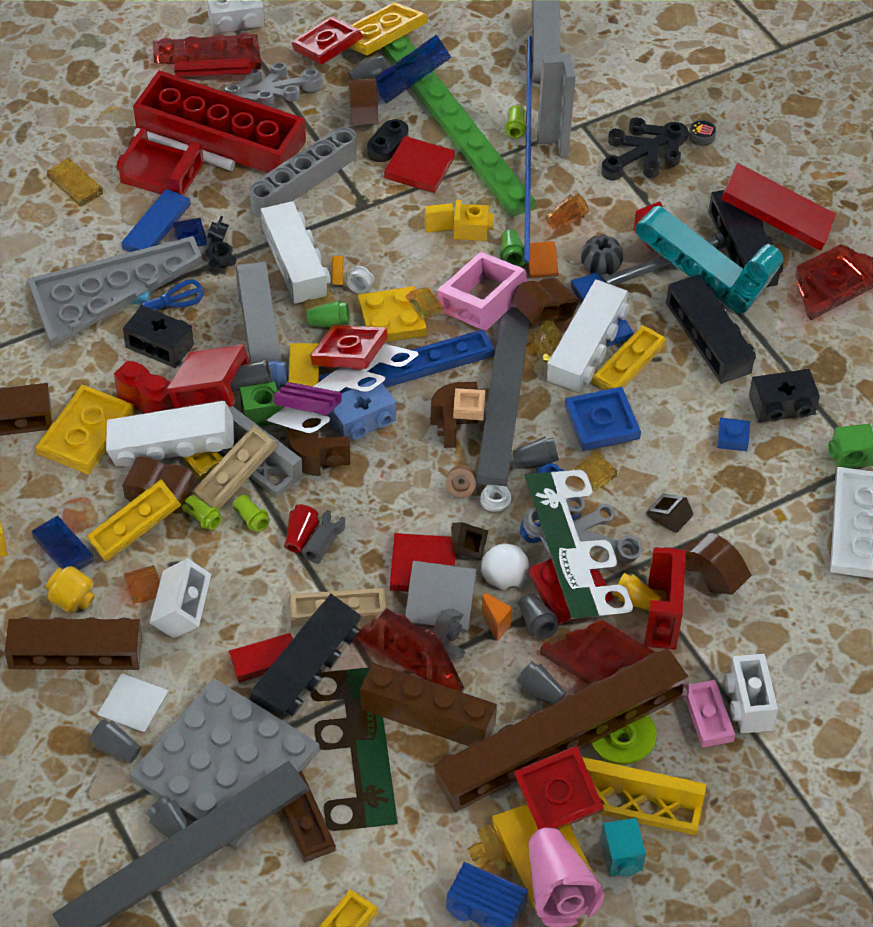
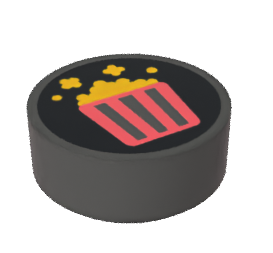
M696 120L690 125L689 139L697 145H709L715 140L716 126L707 120Z

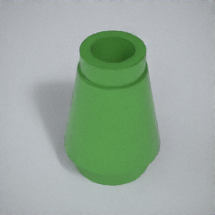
M506 230L501 235L500 259L522 267L525 264L524 245L515 230Z
M338 300L307 309L306 311L308 326L331 328L333 325H350V311L347 302L341 303Z

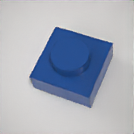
M720 417L717 448L747 452L750 421Z

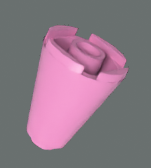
M541 828L537 830L528 843L536 914L546 926L569 927L578 924L576 918L586 913L589 918L602 906L605 897L602 885L559 830L555 828Z

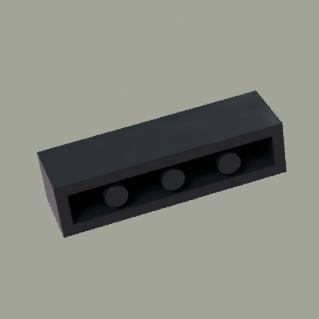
M724 190L711 192L708 210L717 232H720L725 239V249L730 259L744 269L746 264L762 246L767 244L773 245L772 239L766 235L762 220L721 199ZM783 263L767 287L778 285L780 273L783 272Z
M699 274L669 284L666 305L720 384L751 374L754 360L756 359L755 350L751 344L746 342L739 326L732 322L725 306L718 302L711 286L706 284Z
M330 593L254 686L249 700L282 721L287 715L293 717L304 703L300 699L307 690L312 693L322 681L323 677L320 673L327 666L332 669L342 655L339 650L344 643L350 646L359 635L361 630L357 626L362 616Z

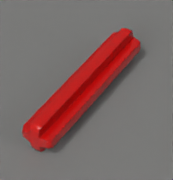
M249 58L180 61L175 63L174 71L175 76L247 75L252 72V62Z

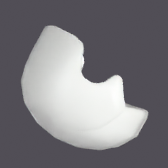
M499 544L492 547L482 558V576L488 584L494 585L502 591L511 586H517L521 589L530 579L527 572L531 567L530 562L518 546Z

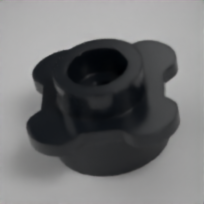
M220 216L218 223L213 221L206 236L211 239L209 247L215 242H223L229 225L221 222L223 216Z
M226 242L213 243L205 251V255L210 260L208 263L211 269H218L235 265L236 258L232 255L233 247Z

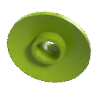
M647 715L592 743V747L601 758L610 763L618 765L637 763L646 758L655 747L657 740L655 723ZM621 738H626L629 741L619 742L618 740Z

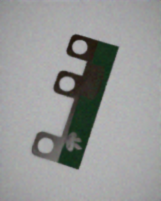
M370 667L321 672L320 675L323 678H332L336 682L337 688L330 695H322L316 689L311 693V698L317 702L340 699L345 701L347 718L321 720L315 724L316 742L319 743L321 750L351 748L357 797L329 800L324 804L325 822L331 831L398 824L384 720L382 716L361 710L360 688ZM335 725L342 730L343 736L336 743H327L322 739V730L326 726ZM338 805H346L353 812L352 819L348 823L338 824L331 818L332 809Z

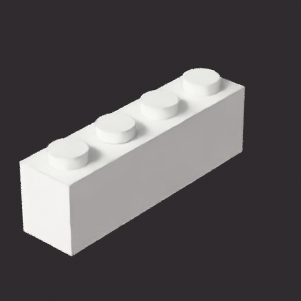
M293 201L261 208L262 230L293 303L296 304L327 296V284L330 283V274L328 268L321 265L322 257L319 248L313 247L314 240L311 230L305 229L306 223L303 212L297 211Z
M595 279L548 362V382L580 393L585 383L589 384L591 382L596 362L601 363L605 356L607 340H614L618 331L617 323L619 319L625 320L629 312L630 304L627 303V290Z
M225 401L107 420L106 451L116 467L132 466L136 457H148L162 461L166 458L189 457L193 454L209 451L219 452L234 446L233 415Z

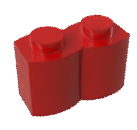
M129 360L114 373L117 398L134 404L135 410H140L142 414L175 409L167 390L171 382L166 378L150 374L145 366Z

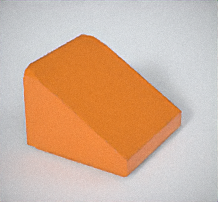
M554 241L530 243V261L527 262L530 278L558 276L557 253Z
M484 593L482 596L481 614L494 638L498 641L511 626L512 608L490 594Z

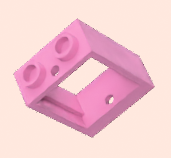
M480 252L437 290L441 312L486 331L514 306L511 301L515 295V289L519 284L527 282L526 271L519 266ZM485 277L501 283L484 300L468 294Z

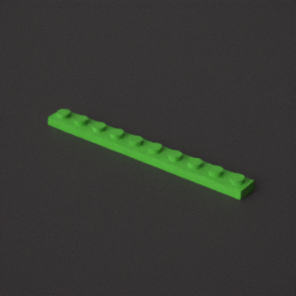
M406 35L382 47V52L511 218L525 213V186ZM531 195L530 210H533L536 207V200Z

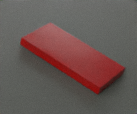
M737 163L733 169L721 197L723 201L820 251L826 244L836 213L740 163Z

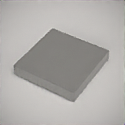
M413 561L404 625L433 628L442 610L454 608L464 614L460 622L462 624L461 632L468 633L476 569Z

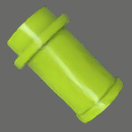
M514 105L509 108V117L505 124V132L513 139L520 138L526 132V125L524 123L526 111L522 108L520 114V105Z
M241 495L234 501L233 509L247 522V527L250 530L261 532L267 528L270 523L268 512L265 509H259L248 495Z
M191 495L185 500L191 507L183 504L182 510L199 521L203 529L215 530L220 525L222 515L218 508L210 507L196 495Z

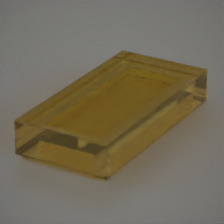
M70 158L47 170L48 178L80 207L103 194L102 186Z

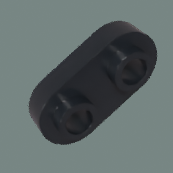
M398 119L386 121L369 139L367 143L368 157L375 162L389 161L404 136L409 137L408 125Z

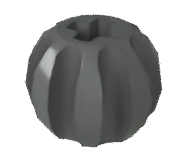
M605 234L593 236L586 241L582 248L581 261L590 274L597 273L600 276L607 273L611 275L618 271L619 266L623 262V249L620 247V243L613 237H608Z

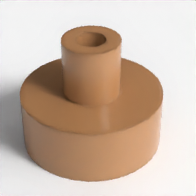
M455 466L447 475L446 488L454 497H468L476 488L477 475L468 466Z

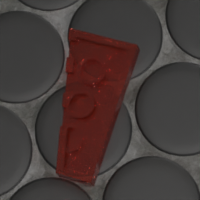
M240 33L232 36L217 34L212 37L203 38L189 36L185 39L172 40L170 38H162L158 41H153L154 63L157 64L249 58L252 62V69H261L257 34Z

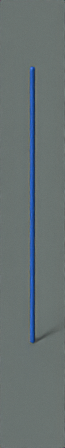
M531 36L527 37L525 262L530 261Z

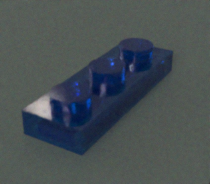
M436 34L375 77L377 91L386 104L452 58L438 35Z

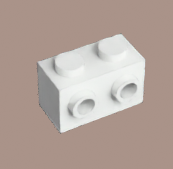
M207 0L208 16L213 34L264 27V13L261 0Z
M188 558L163 570L150 624L173 639L198 628L211 573Z
M765 654L732 656L729 673L724 675L726 693H731L733 699L730 704L732 720L738 722L740 734L773 731L778 707Z

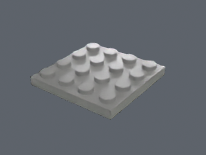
M213 678L130 773V778L132 782L158 799L168 796L171 801L176 800L182 813L195 822L287 761L291 762L298 773L301 770L303 771L320 751L318 742ZM258 825L230 842L229 845L238 850Z

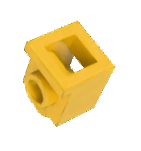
M456 200L454 239L487 241L488 230H493L494 213H489V205L461 204V200Z

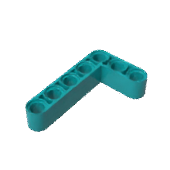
M654 206L635 227L636 233L641 240L689 277L699 274L704 282L711 286L713 294L717 299L731 310L740 314L745 313L759 298L783 263L782 253L773 245L767 244L762 246L746 264L744 269H742L674 215L659 206Z

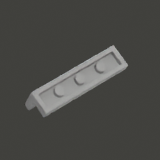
M570 54L544 55L542 57L537 141L538 144L557 143L560 158H568L576 79Z
M233 406L228 407L233 415L234 441H239L255 423ZM255 424L273 439L278 446L265 459L264 466H259L249 478L277 499L302 478V458ZM223 449L218 453L224 457L230 450ZM267 474H281L285 479L275 486L267 479Z

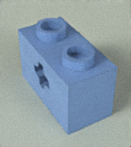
M374 379L372 381H369L365 384L360 385V387L371 386L375 384L377 380ZM380 383L374 389L367 392L351 389L342 393V402L326 415L330 417L328 423L339 437L349 436V440L352 441L360 439L376 429L387 427L396 421V401L383 383Z

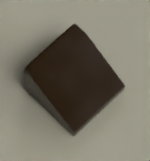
M663 493L647 510L646 514L662 526L677 533L691 519L693 511L687 497Z
M464 522L452 523L453 553L482 561L488 530Z

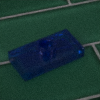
M58 515L31 531L34 540L62 569L67 566H73L81 570L94 562V555Z

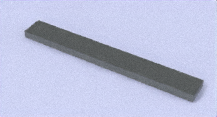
M511 307L500 318L476 483L507 486L530 323V320L517 307Z
M287 761L53 913L55 920L60 927H102L308 792V786L291 762Z

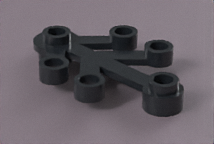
M632 118L629 122V132L632 135L648 134L655 135L656 137L627 136L621 129L615 128L610 130L608 143L611 146L619 147L622 145L636 148L619 157L615 155L606 157L602 162L601 174L607 180H618L623 175L624 166L648 154L647 161H645L643 166V174L648 178L657 177L660 171V163L658 162L659 147L665 144L668 145V149L664 154V163L667 166L675 167L679 165L681 158L679 146L687 140L688 128L679 122H669L664 126L646 124L642 118Z

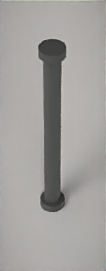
M720 232L712 234L711 238L706 239L708 243L718 250L725 247V239ZM663 256L611 275L607 273L600 275V278L603 282L614 286L672 263Z

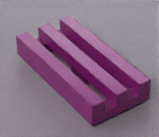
M287 382L285 387L279 389L280 393L276 392L273 395L274 404L278 406L328 415L342 402L341 392Z

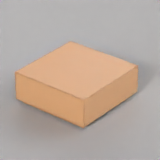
M455 388L453 418L483 420L485 390Z

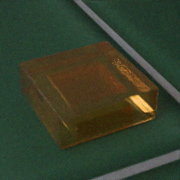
M154 565L124 573V580L132 604L156 598L160 580Z

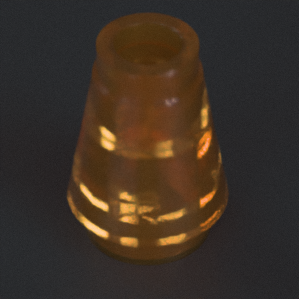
M570 194L546 215V220L549 226L555 230L558 227L560 228L584 219L585 214L589 212V208L580 194Z

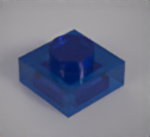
M201 217L173 222L176 240L194 236L198 247L207 245Z

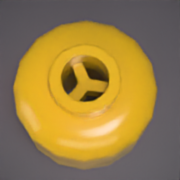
M67 566L64 569L59 567L45 586V589L48 590V600L69 614L75 613L80 608L85 611L95 598V594L91 592L94 584L93 580L73 566Z

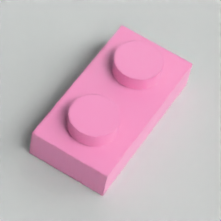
M716 680L690 684L689 695L684 698L701 747L705 748L734 742L735 733Z

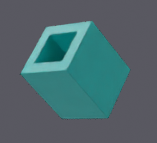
M637 818L603 823L600 840L609 876L621 875L626 877L643 871L646 851Z

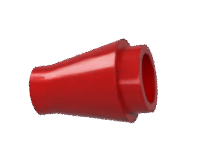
M298 504L294 510L290 511L287 536L284 544L288 551L301 553L305 543L319 524V514L314 508Z

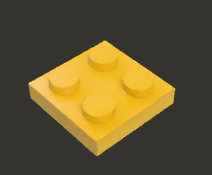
M414 286L358 294V304L364 326L387 328L388 339L386 342L427 336V327Z

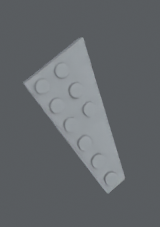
M194 236L28 278V286L50 347L52 348L136 301V298L145 292H152L202 264V255Z

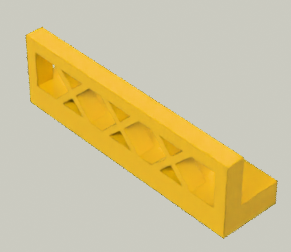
M582 757L604 806V811L597 814L622 820L637 818L640 824L697 835L707 784ZM613 793L619 794L624 797L627 803L621 807L610 806L605 798ZM645 801L655 802L660 811L653 815L647 814L638 805ZM679 808L694 811L692 823L677 820L672 812Z

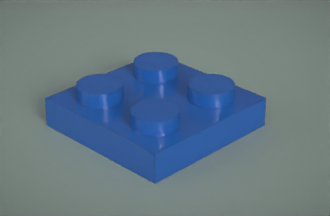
M622 387L565 398V408L582 451L640 439L641 430Z

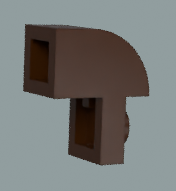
M348 79L351 125L379 124L376 79Z
M477 381L454 382L444 385L432 397L430 425H437V436H443L444 448H456V424H478V420L453 418L455 388L478 390Z
M307 419L302 423V426L304 428L318 426L317 419ZM287 427L288 449L302 458L303 473L321 476L320 466L336 467L350 465L349 436L319 438L318 430L306 433Z
M709 533L701 541H692L683 547V550H686L685 570L700 572L710 592L733 595L752 576L738 550L719 535Z

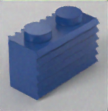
M463 862L453 885H451L447 893L446 909L456 919L464 922L472 920L482 927H515L527 903L528 889Z

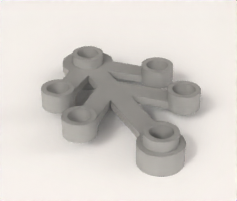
M276 62L271 65V73L262 81L261 69L252 67L251 74L245 75L246 78L239 84L227 85L222 91L271 106L274 104V97L283 98L286 101L300 99V89L298 87L300 85L304 91L313 92L320 90L323 87L322 75L317 69H306L301 77L278 81L287 75V66L283 62ZM261 81V82L258 83L257 85L251 86L253 83H257V82Z
M572 497L566 500L570 514L573 516L579 515L585 507L583 497ZM570 502H577L580 508H573L570 505ZM608 504L599 505L596 511L573 522L580 542L606 540L612 545L617 558L624 563L636 561L642 553V544L635 536L626 535L618 541L587 531V529L597 524L607 525L611 522L615 512L613 507ZM535 507L527 510L523 517V527L531 536L540 537L549 552L542 527H538L533 523L534 519L539 520ZM600 511H606L609 518H603L600 515ZM594 546V547H596V548H599V549H602V550H606V549H605L604 547H602V546ZM622 548L630 549L632 555H626Z

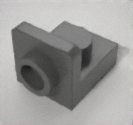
M454 608L441 611L425 644L434 650L433 654L436 657L447 662L461 659L466 653L451 643V641L456 640L461 632L462 624L460 622L464 615Z

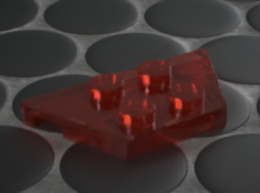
M840 244L797 266L795 275L808 318L813 320L873 289V257L864 253H857L853 249Z
M388 608L384 609L360 629L361 631L356 640L424 680L460 692L464 691V686L441 639L432 631L418 627L410 622L405 615L396 614Z
M604 620L592 623L586 629L566 634V639L552 645L550 642H546L540 649L542 656L588 685L595 681H602L614 675L620 668L630 667L642 661L650 653L655 652Z

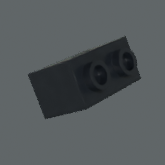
M143 305L139 307L123 327L125 348L173 368L180 364L194 345L192 325Z
M810 369L753 376L749 398L757 421L760 423L816 415L820 394Z

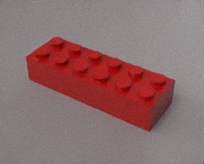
M158 70L133 105L136 128L147 129L149 132L190 145L192 141L202 144V150L234 160L236 163L265 173H269L298 154L306 142L305 118Z

